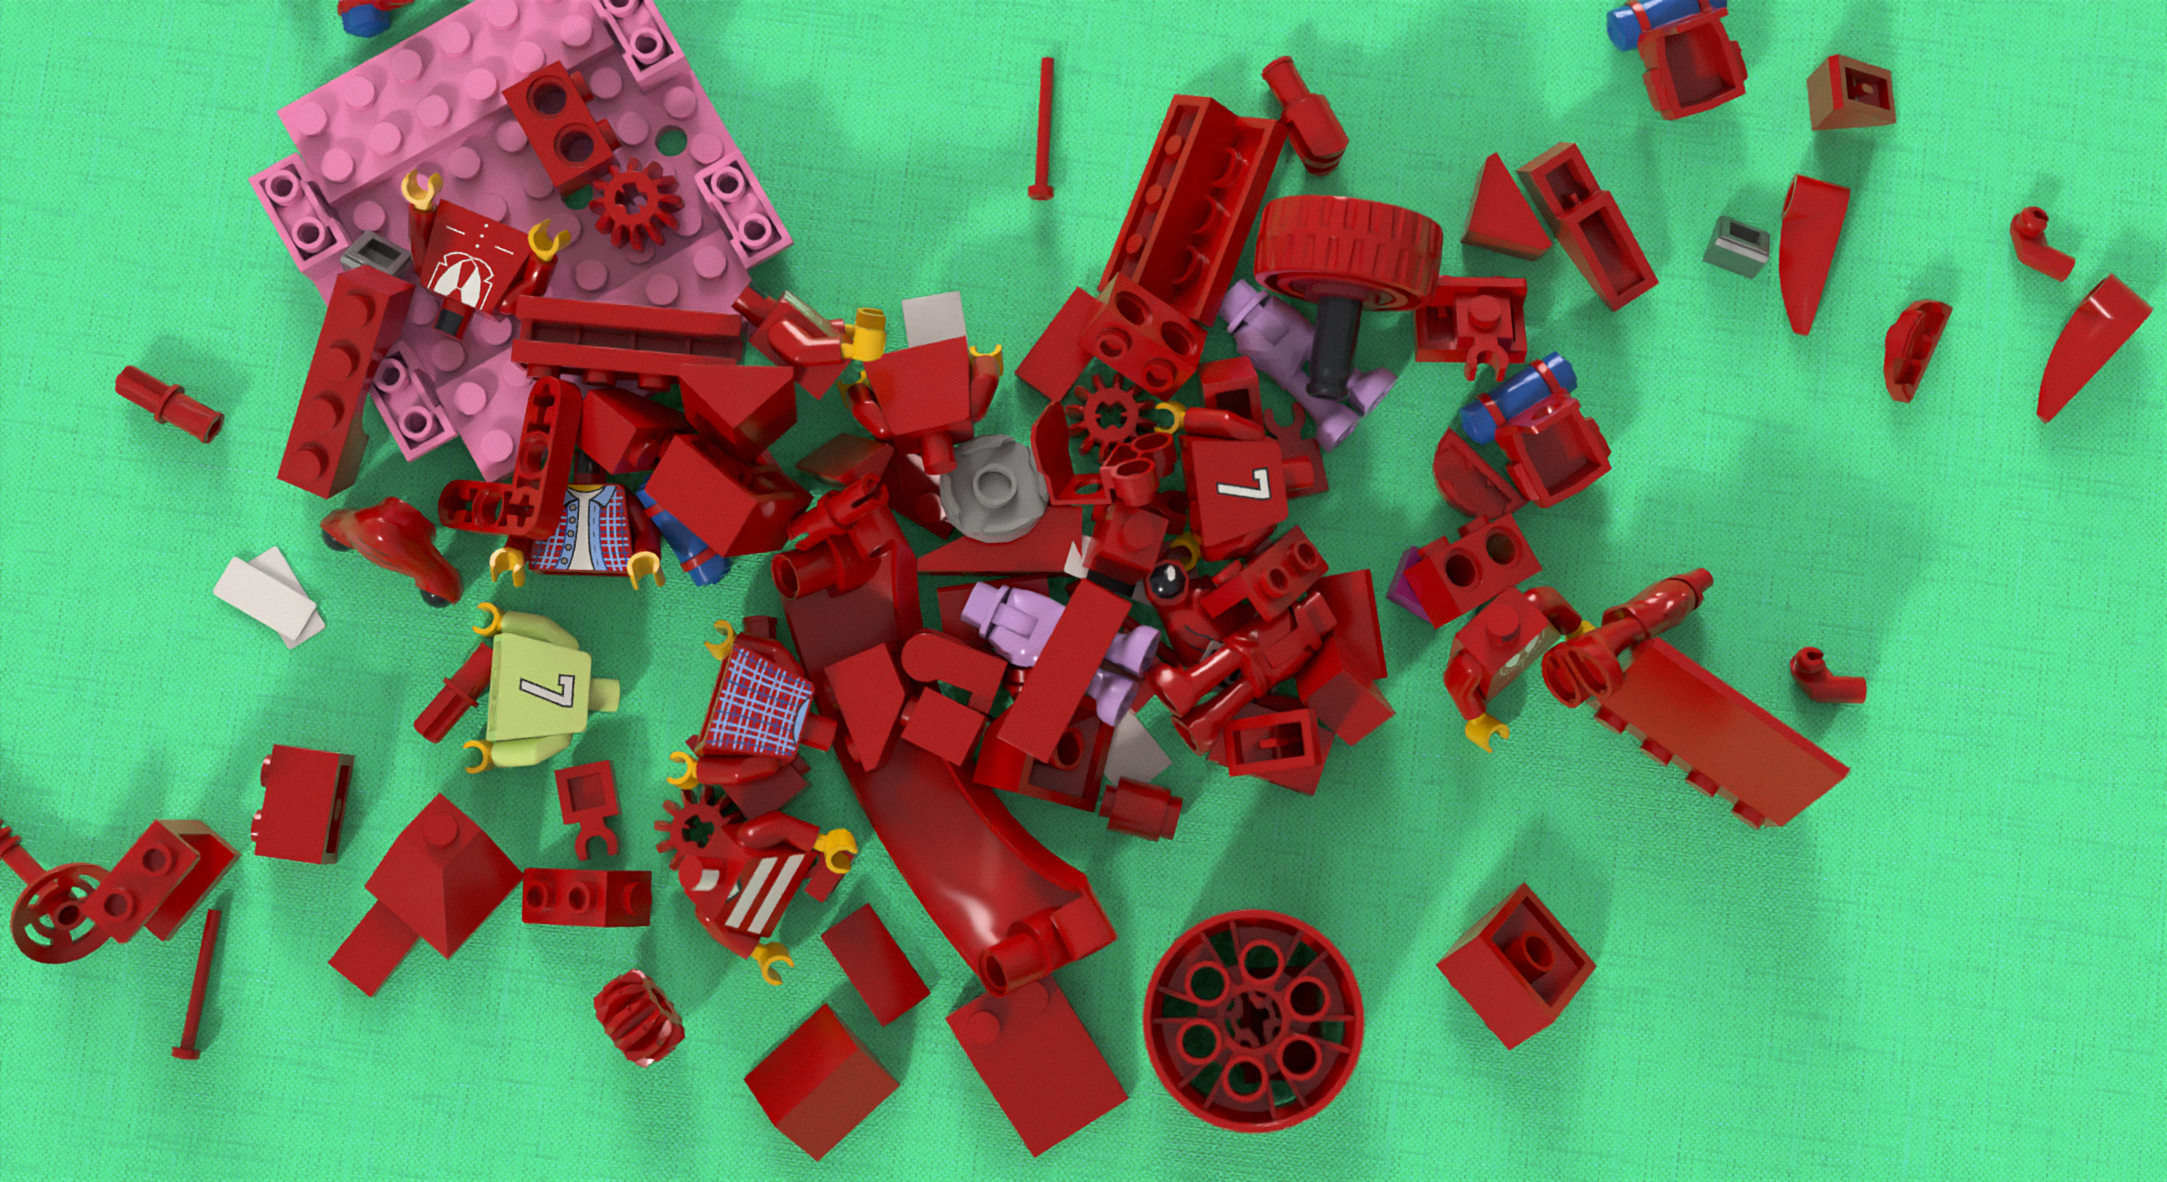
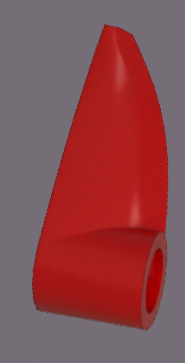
M1799 174L1794 175L1789 185L1781 213L1779 276L1783 301L1792 330L1795 334L1806 337L1809 335L1849 203L1850 188Z
M2109 273L2079 303L2075 313L2054 345L2041 381L2036 415L2044 424L2050 422L2143 324L2154 309L2113 273Z

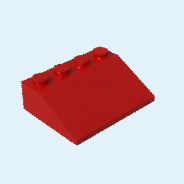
M1658 636L1631 645L1617 656L1624 674L1623 686L1619 691L1607 700L1598 699L1591 694L1585 701V703L1597 710L1593 718L1598 723L1618 735H1621L1624 730L1642 741L1639 750L1643 754L1665 767L1668 766L1670 761L1688 773L1684 779L1687 784L1709 798H1713L1716 793L1734 805L1730 812L1737 819L1756 830H1759L1762 825L1765 827H1782L1844 780L1851 770Z

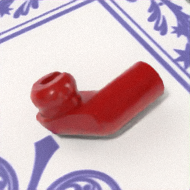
M2036 206L2024 208L2020 214L2013 217L2009 228L2018 260L2038 272L2059 282H2064L2070 275L2076 259L2047 245L2044 230L2047 228L2049 218L2043 209Z
M1811 646L1803 647L1792 657L1790 661L1791 676L1812 701L1817 703L1863 704L1865 702L1867 693L1865 678L1833 676L1822 659L1824 653L1818 648Z

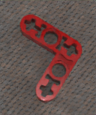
M549 375L541 377L534 384L527 401L512 484L459 479L451 481L441 492L438 501V516L443 526L469 533L531 540H546L554 534L562 516L582 409V394L577 384ZM548 446V458L544 468L541 470V458ZM502 498L501 513L496 521L495 515L497 505L500 499ZM473 502L472 512L465 510L466 503ZM526 508L534 509L532 517L524 518Z

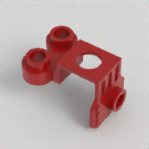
M1051 401L1031 428L1030 443L1037 471L1045 478L1051 505L1113 504L1117 497L1123 498V502L1127 506L1148 504L1156 498V490L1160 486L1159 479L1170 475L1174 471L1173 464L1177 461L1173 436L1166 432H1152L1137 437L1131 443H1118L1100 467V473L1074 474L1068 450L1070 434L1063 405L1058 401ZM1094 483L1103 484V489L1095 493H1076L1083 486Z

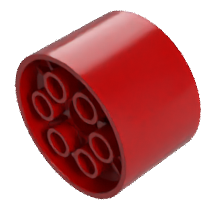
M1246 909L1225 912L1206 919L1186 931L1169 947L1158 962L1151 976L1144 1000L1143 1034L1150 1062L1163 1086L1181 1106L1196 1117L1211 1125L1235 1132L1268 1133L1296 1126L1321 1112L1336 1098L1350 1079L1360 1056L1364 1038L1365 1021L1361 992L1357 980L1343 955L1330 940L1309 924L1292 916L1270 910ZM1231 929L1238 964H1233L1226 968L1208 938ZM1299 940H1301L1314 950L1318 956L1293 978L1283 970ZM1257 945L1271 947L1278 957L1276 971L1267 978L1258 979L1253 977L1245 968L1244 959L1246 953ZM1205 966L1219 970L1225 981L1222 994L1211 1000L1198 997L1191 985L1194 972ZM1308 981L1317 984L1321 988L1324 998L1322 1006L1318 1011L1313 1014L1304 1015L1293 1009L1290 996L1296 985ZM1256 991L1266 994L1263 997L1262 995H1257ZM1242 992L1247 993L1250 1002L1253 1001L1257 1009L1267 1008L1270 1016L1262 1021L1265 1043L1259 1042L1257 1034L1253 1033L1250 1026L1240 1028L1237 1023V1019L1244 1015ZM1166 994L1198 1004L1196 1017H1163ZM1233 999L1234 1005L1232 1009H1227ZM1273 1000H1275L1280 1008L1281 1017L1275 1014V1009L1271 1004ZM1225 1019H1230L1231 1027L1235 1032L1232 1037L1227 1031ZM1343 1021L1340 1044L1308 1034L1310 1022ZM1193 1025H1205L1212 1029L1216 1036V1047L1207 1056H1193L1184 1047V1033ZM1275 1026L1280 1027L1279 1032L1274 1038L1272 1031ZM1242 1039L1249 1041L1251 1047L1243 1046L1240 1042ZM1295 1040H1304L1310 1043L1316 1053L1313 1065L1303 1072H1294L1288 1069L1282 1060V1052L1285 1046ZM1214 1060L1223 1069L1209 1095L1198 1089L1191 1080ZM1248 1061L1254 1063L1260 1069L1262 1081L1255 1091L1241 1093L1231 1086L1228 1074L1230 1069L1239 1062ZM1280 1070L1296 1098L1275 1105L1268 1074H1274Z

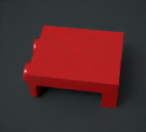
M155 819L79 910L120 944L129 943L143 926L162 942L170 941L239 860L242 854L201 820Z

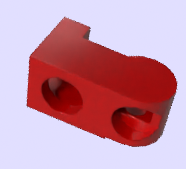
M921 628L910 633L903 643L901 653L903 668L910 677L922 682L938 679L968 690L967 707L989 714L1008 660L998 656L994 650L931 628Z

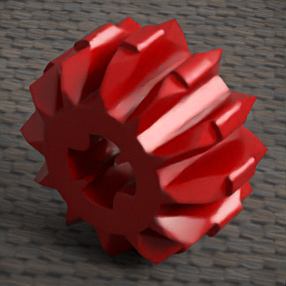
M630 157L627 163V172H622L615 163L609 164L608 171L613 179L609 183L604 180H594L593 187L603 197L588 202L591 212L600 216L594 225L596 230L601 235L611 234L610 242L618 249H622L630 241L632 248L637 253H643L647 246V238L649 237L659 247L665 246L666 240L660 231L664 227L670 230H680L681 223L670 213L678 212L685 208V201L682 197L674 194L679 187L678 181L673 175L663 176V167L656 161H652L643 169L642 163L637 157ZM642 196L647 201L645 207L639 204L638 207L641 211L632 214L627 209L629 203L636 206L633 199Z
M1118 372L1113 377L1112 388L1105 387L1104 379L1100 374L1093 375L1094 394L1085 387L1078 385L1074 389V395L1084 406L1072 404L1067 405L1065 408V416L1081 421L1068 427L1069 439L1087 436L1080 444L1078 453L1085 457L1095 446L1099 447V465H1103L1109 456V450H1113L1118 443H1131L1134 439L1141 436L1137 432L1148 434L1155 432L1154 427H1157L1155 421L1141 417L1155 410L1154 400L1146 399L1135 402L1141 395L1143 388L1134 383L1125 392L1122 390L1124 375ZM1115 409L1122 412L1120 424H1124L1123 427L1119 429L1115 425H1110L1106 430L1100 427L1102 415L1098 413L1101 410L1108 414L1114 412Z
M705 784L701 790L699 802L692 789H681L680 793L684 808L671 800H666L663 803L662 807L664 810L672 815L674 819L672 822L656 821L654 829L660 832H670L671 839L661 841L656 845L659 853L669 852L676 848L678 852L669 864L673 871L679 870L680 863L685 857L689 855L701 856L706 847L703 841H692L690 837V829L697 828L693 824L695 819L699 817L701 822L713 823L715 829L722 824L740 823L747 819L741 810L729 815L726 813L734 803L727 793L722 795L714 805L715 787Z
M633 968L624 975L620 974L603 986V990L593 998L596 1018L603 1025L604 1033L614 1042L615 1048H619L623 1052L627 1060L634 1062L638 1066L646 1068L654 1062H660L674 1051L676 1045L685 1038L682 1018L675 1011L674 1003L666 997L663 989H660L655 984L652 977L645 975L640 970Z

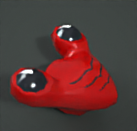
M393 496L386 497L377 505L365 508L345 507L332 510L321 520L319 525L322 528L321 536L324 543L330 549L336 552L357 550L367 560L381 568L414 578L415 585L419 587L423 601L434 608H445L448 605L454 606L460 601L464 592L463 579L458 570L442 556L434 545L437 538L435 525L405 501Z
M1164 557L1157 560L1154 570L1142 579L1146 598L1155 609L1164 626L1179 663L1186 670L1200 663L1211 641L1224 644L1222 642L1223 638L1236 632L1260 613L1250 600L1248 604L1239 601L1212 619L1200 603V600L1216 587L1211 580L1212 576L1205 574L1200 578L1189 579L1180 561Z

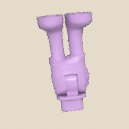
M1243 278L1240 279L1225 294L1218 314L1229 323L1226 332L1234 337L1239 354L1242 356L1248 355L1255 369L1268 374L1283 391L1287 390L1304 407L1317 425L1316 441L1327 453L1332 452L1356 429L1361 421V417L1353 409L1337 401L1322 400L1307 394L1305 389L1306 384L1310 383V377L1302 368L1306 360L1310 362L1315 326L1290 304L1275 295L1270 296V293L1265 289L1258 293ZM1354 367L1353 376L1349 380L1347 388L1350 390V396L1346 400L1363 418H1366L1394 387L1398 377L1385 367H1379L1369 372H1362Z
M978 581L963 609L960 620L980 629L979 636L992 644L998 656H1002L1014 665L1033 667L1066 607L1044 595L1014 587L1012 589L1006 585L997 589L982 581ZM1140 625L1129 634L1117 633L1105 659L1139 678H1144V671L1150 668L1157 651L1161 631L1150 626ZM1099 668L1086 693L1096 700L1098 717L1104 723L1117 727L1130 709L1138 693L1139 683Z

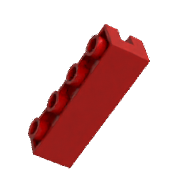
M518 295L516 318L521 322L520 339H513L511 362L520 370L527 371L526 378L533 381H538L541 377L548 375L559 379L561 375L582 376V383L585 385L613 388L616 385L617 379L638 381L637 388L641 390L667 393L671 392V384L680 385L678 364L744 366L748 324L743 316L739 314Z

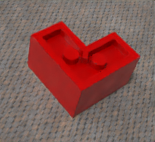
M707 434L675 435L645 486V492L723 558L780 551L789 539L787 534L789 520L804 514L814 499V496L776 465L745 466Z

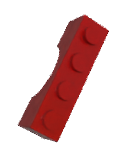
M366 264L337 275L277 479L324 499H329L355 484L369 439V435L364 432L362 425L365 400L381 361L391 346L401 336L416 285Z

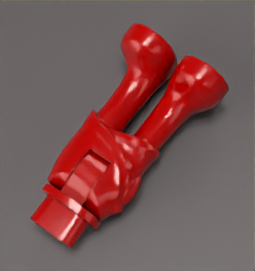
M1698 568L1685 574H1677L1657 581L1628 602L1607 609L1602 615V626L1561 642L1549 649L1543 655L1541 668L1542 677L1552 695L1569 708H1577L1591 694L1598 699L1605 700L1614 695L1622 688L1624 682V674L1617 656L1630 645L1652 639L1667 630L1679 626L1692 611L1696 610L1703 603L1704 597L1702 593L1714 583L1710 572L1704 568Z
M1315 590L1299 602L1294 601L1270 622L1265 621L1260 614L1236 632L1223 638L1222 642L1224 645L1197 665L1186 670H1180L1160 662L1145 670L1144 676L1157 698L1173 713L1170 716L1171 722L1180 737L1197 756L1201 757L1215 745L1221 729L1253 698L1260 699L1278 683L1294 677L1307 664V661L1314 654V650L1317 651L1323 646L1321 638L1335 629L1338 623L1322 595ZM1239 668L1241 676L1208 701L1196 705L1203 696Z

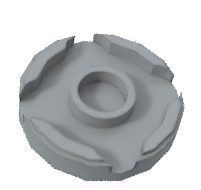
M1004 434L979 435L961 443L954 450L957 468L940 476V500L950 523L963 534L986 543L1010 542L1028 534L1043 518L1049 501V494L1044 476L1037 471L1033 451L1030 446L1025 447L1023 444L1015 442V438Z

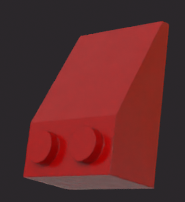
M1053 973L1005 997L997 998L985 990L945 1017L976 1071L1034 1158L1129 1099Z

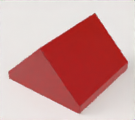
M678 364V379L686 420L700 434H707L745 466H748L797 423L798 411L794 367Z
M827 1002L743 1079L774 1127L817 1162L901 1085Z

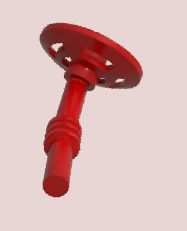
M0 818V861L3 860L27 885L18 897L10 918V931L16 946L28 958L44 964L73 962L101 947L111 936L97 924L73 941L70 931L86 920L87 916L79 908L95 891L87 881L79 878V876L87 875L101 883L110 871L96 864L77 862L64 864L46 872L20 845L22 838L19 835L11 837L13 829L9 826L2 828L4 821ZM72 887L85 891L86 896L78 898L73 892ZM36 894L39 897L36 904H29ZM47 915L54 926H45L40 922L39 918ZM31 924L38 934L51 939L50 945L41 944L31 939L27 935L25 927Z

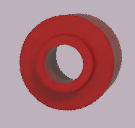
M1120 776L1117 786L1106 784L1098 816L1109 818L1107 830L1153 842H1158L1159 837L1172 841L1183 798L1171 795V789Z

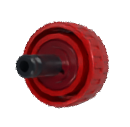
M1332 195L1286 196L1274 199L1265 206L1261 217L1253 272L1256 281L1275 293L1300 301L1318 304L1308 369L1310 383L1306 384L1305 389L1309 396L1329 401H1345L1350 396V390L1347 388L1348 382L1353 376L1362 311H1412L1425 308L1432 303L1435 298L1440 273L1444 237L1441 226L1433 219L1418 212L1387 203Z

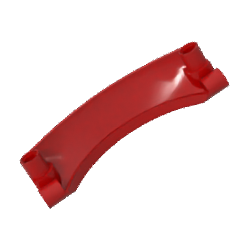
M888 504L858 519L857 525L851 531L844 535L833 534L816 544L809 551L793 548L776 554L771 561L772 579L779 591L798 658L805 671V678L815 685L813 699L819 715L837 720V729L832 746L869 822L899 872L938 928L980 978L985 989L992 996L997 998L1005 997L1072 962H1077L1094 954L1119 939L1086 875L1053 854L1029 834L1011 815L991 787L972 782L976 769L973 759H971L967 769H964L900 736L887 764L865 772L862 762L856 763L851 757L844 738L845 732L849 730L841 710L836 712L831 707L825 694L824 681L828 680L824 668L886 642L897 640L902 652L903 643L907 636L917 629L924 628L920 610L916 556ZM913 679L917 689V696H921L925 686L942 694L937 680L922 682Z

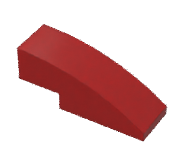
M1559 142L1516 170L1520 180L1551 231L1610 311L1616 312L1659 284L1609 190L1600 189L1576 143Z
M1083 577L1048 638L996 737L1047 764L1079 704L1083 700L1133 603Z

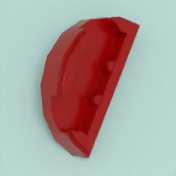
M1930 299L1914 301L1901 313L1896 323L1892 324L1888 329L1885 337L1883 371L1886 389L1893 400L1910 404L1953 311V307Z
M1450 427L1445 431L1435 447L1432 472L1436 489L1448 506L1467 518L1476 519L1486 514L1489 521L1508 513L1513 514L1528 503Z

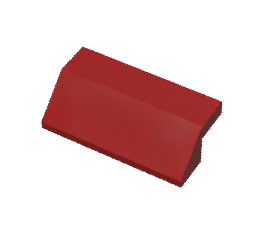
M1174 94L1097 291L1101 293L1116 274L1120 272L1199 326L1212 328L1290 129L1276 119L1237 116L1212 97Z

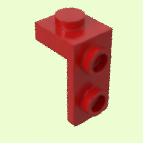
M526 868L524 870L523 923L603 928L650 926L652 871Z

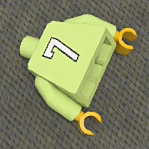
M482 602L477 606L478 609L484 612L493 613L494 620L485 629L472 626V630L488 639H494L486 740H472L463 745V748H479L483 754V761L479 766L465 767L468 773L487 772L496 766L498 768L536 765L568 748L572 741L573 733L586 731L588 710L617 711L620 699L619 680L590 677L591 654L579 651L578 641L573 635L547 616L518 611L505 612L503 609L488 602Z

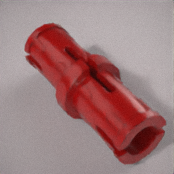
M867 473L841 491L831 490L819 498L817 506L789 520L787 534L790 541L807 532L808 536L798 541L794 546L801 551H809L816 544L833 534L844 535L851 531L857 525L858 519L887 504L889 493L886 485L883 484L869 493L867 489L878 483L881 478L873 473Z

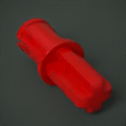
M133 365L126 366L116 377V393L153 413L154 420L160 424L169 422L198 438L204 444L211 443L223 426L224 414L219 411L216 412L185 395L184 387L178 384L169 386Z
M482 641L451 679L445 677L442 680L446 684L445 687L414 721L413 726L416 731L428 741L434 744L439 743L471 706L477 709L480 705L476 700L490 685L493 650Z

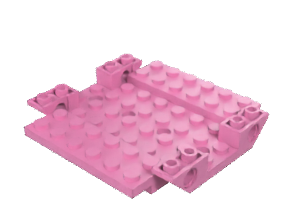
M475 0L276 111L302 158L295 152L248 179L299 271L314 282L327 307L337 275L344 272L340 263L342 254L366 230H370L411 252L408 238V207L411 202L404 197L401 184L406 175L415 168L418 170L417 183L423 190L428 191V180L434 173H438L443 178L444 185L442 190L432 199L437 206L440 199H444L529 234L533 226L550 219L551 223L547 228V236L553 243L555 237L564 230L570 232L572 236L571 243L568 247L556 253L558 262L548 291L543 297L739 314L730 306L747 284L752 281L747 271L795 245L742 152L737 148L692 71L683 51L653 0ZM558 60L562 62L569 75L579 70L595 97V100L586 104L594 119L598 122L606 117L622 145L621 148L614 151L622 166L620 167L621 171L627 172V163L630 157H637L642 163L643 169L652 161H656L663 167V176L673 175L678 181L679 187L674 194L682 197L685 201V208L670 214L681 223L680 230H670L664 227L660 232L665 237V246L659 247L649 237L647 238V246L643 253H637L632 248L630 241L622 249L614 247L610 242L611 234L601 235L596 230L594 225L600 216L593 214L589 209V205L580 210H573L566 206L565 198L554 186L501 91ZM561 92L548 94L541 103V112L551 115L561 111L566 104V94ZM679 131L687 136V145L684 151L673 157L661 154L658 150L661 137L667 132ZM579 139L573 142L568 149V160L582 162L588 159L593 152V141ZM609 173L598 180H604L609 183L613 177ZM594 182L589 184V186L592 187L593 190L592 200L603 197L593 187ZM642 196L633 199L636 206L629 203L627 209L632 214L639 213L641 210L638 205L640 204L645 207L647 201ZM412 264L404 281L416 285L401 336L391 346L381 361L368 393L407 462L415 461L459 436V433L486 482L501 483L514 475L527 401L532 387L537 382L527 379V371L520 370L511 362L513 339H520L521 322L516 318V315H507L505 320L497 323L474 314L463 342L433 330L432 326L443 300L430 295L420 286V279L414 273ZM745 319L746 323L748 324V342L751 332L753 331L755 326L752 323H750L747 319ZM560 376V379L577 384L581 390L582 402L589 390L609 389L585 385L582 383V376ZM616 379V385L613 387L624 388L646 398L659 393L638 389V381ZM548 446L544 450L541 459L548 456Z

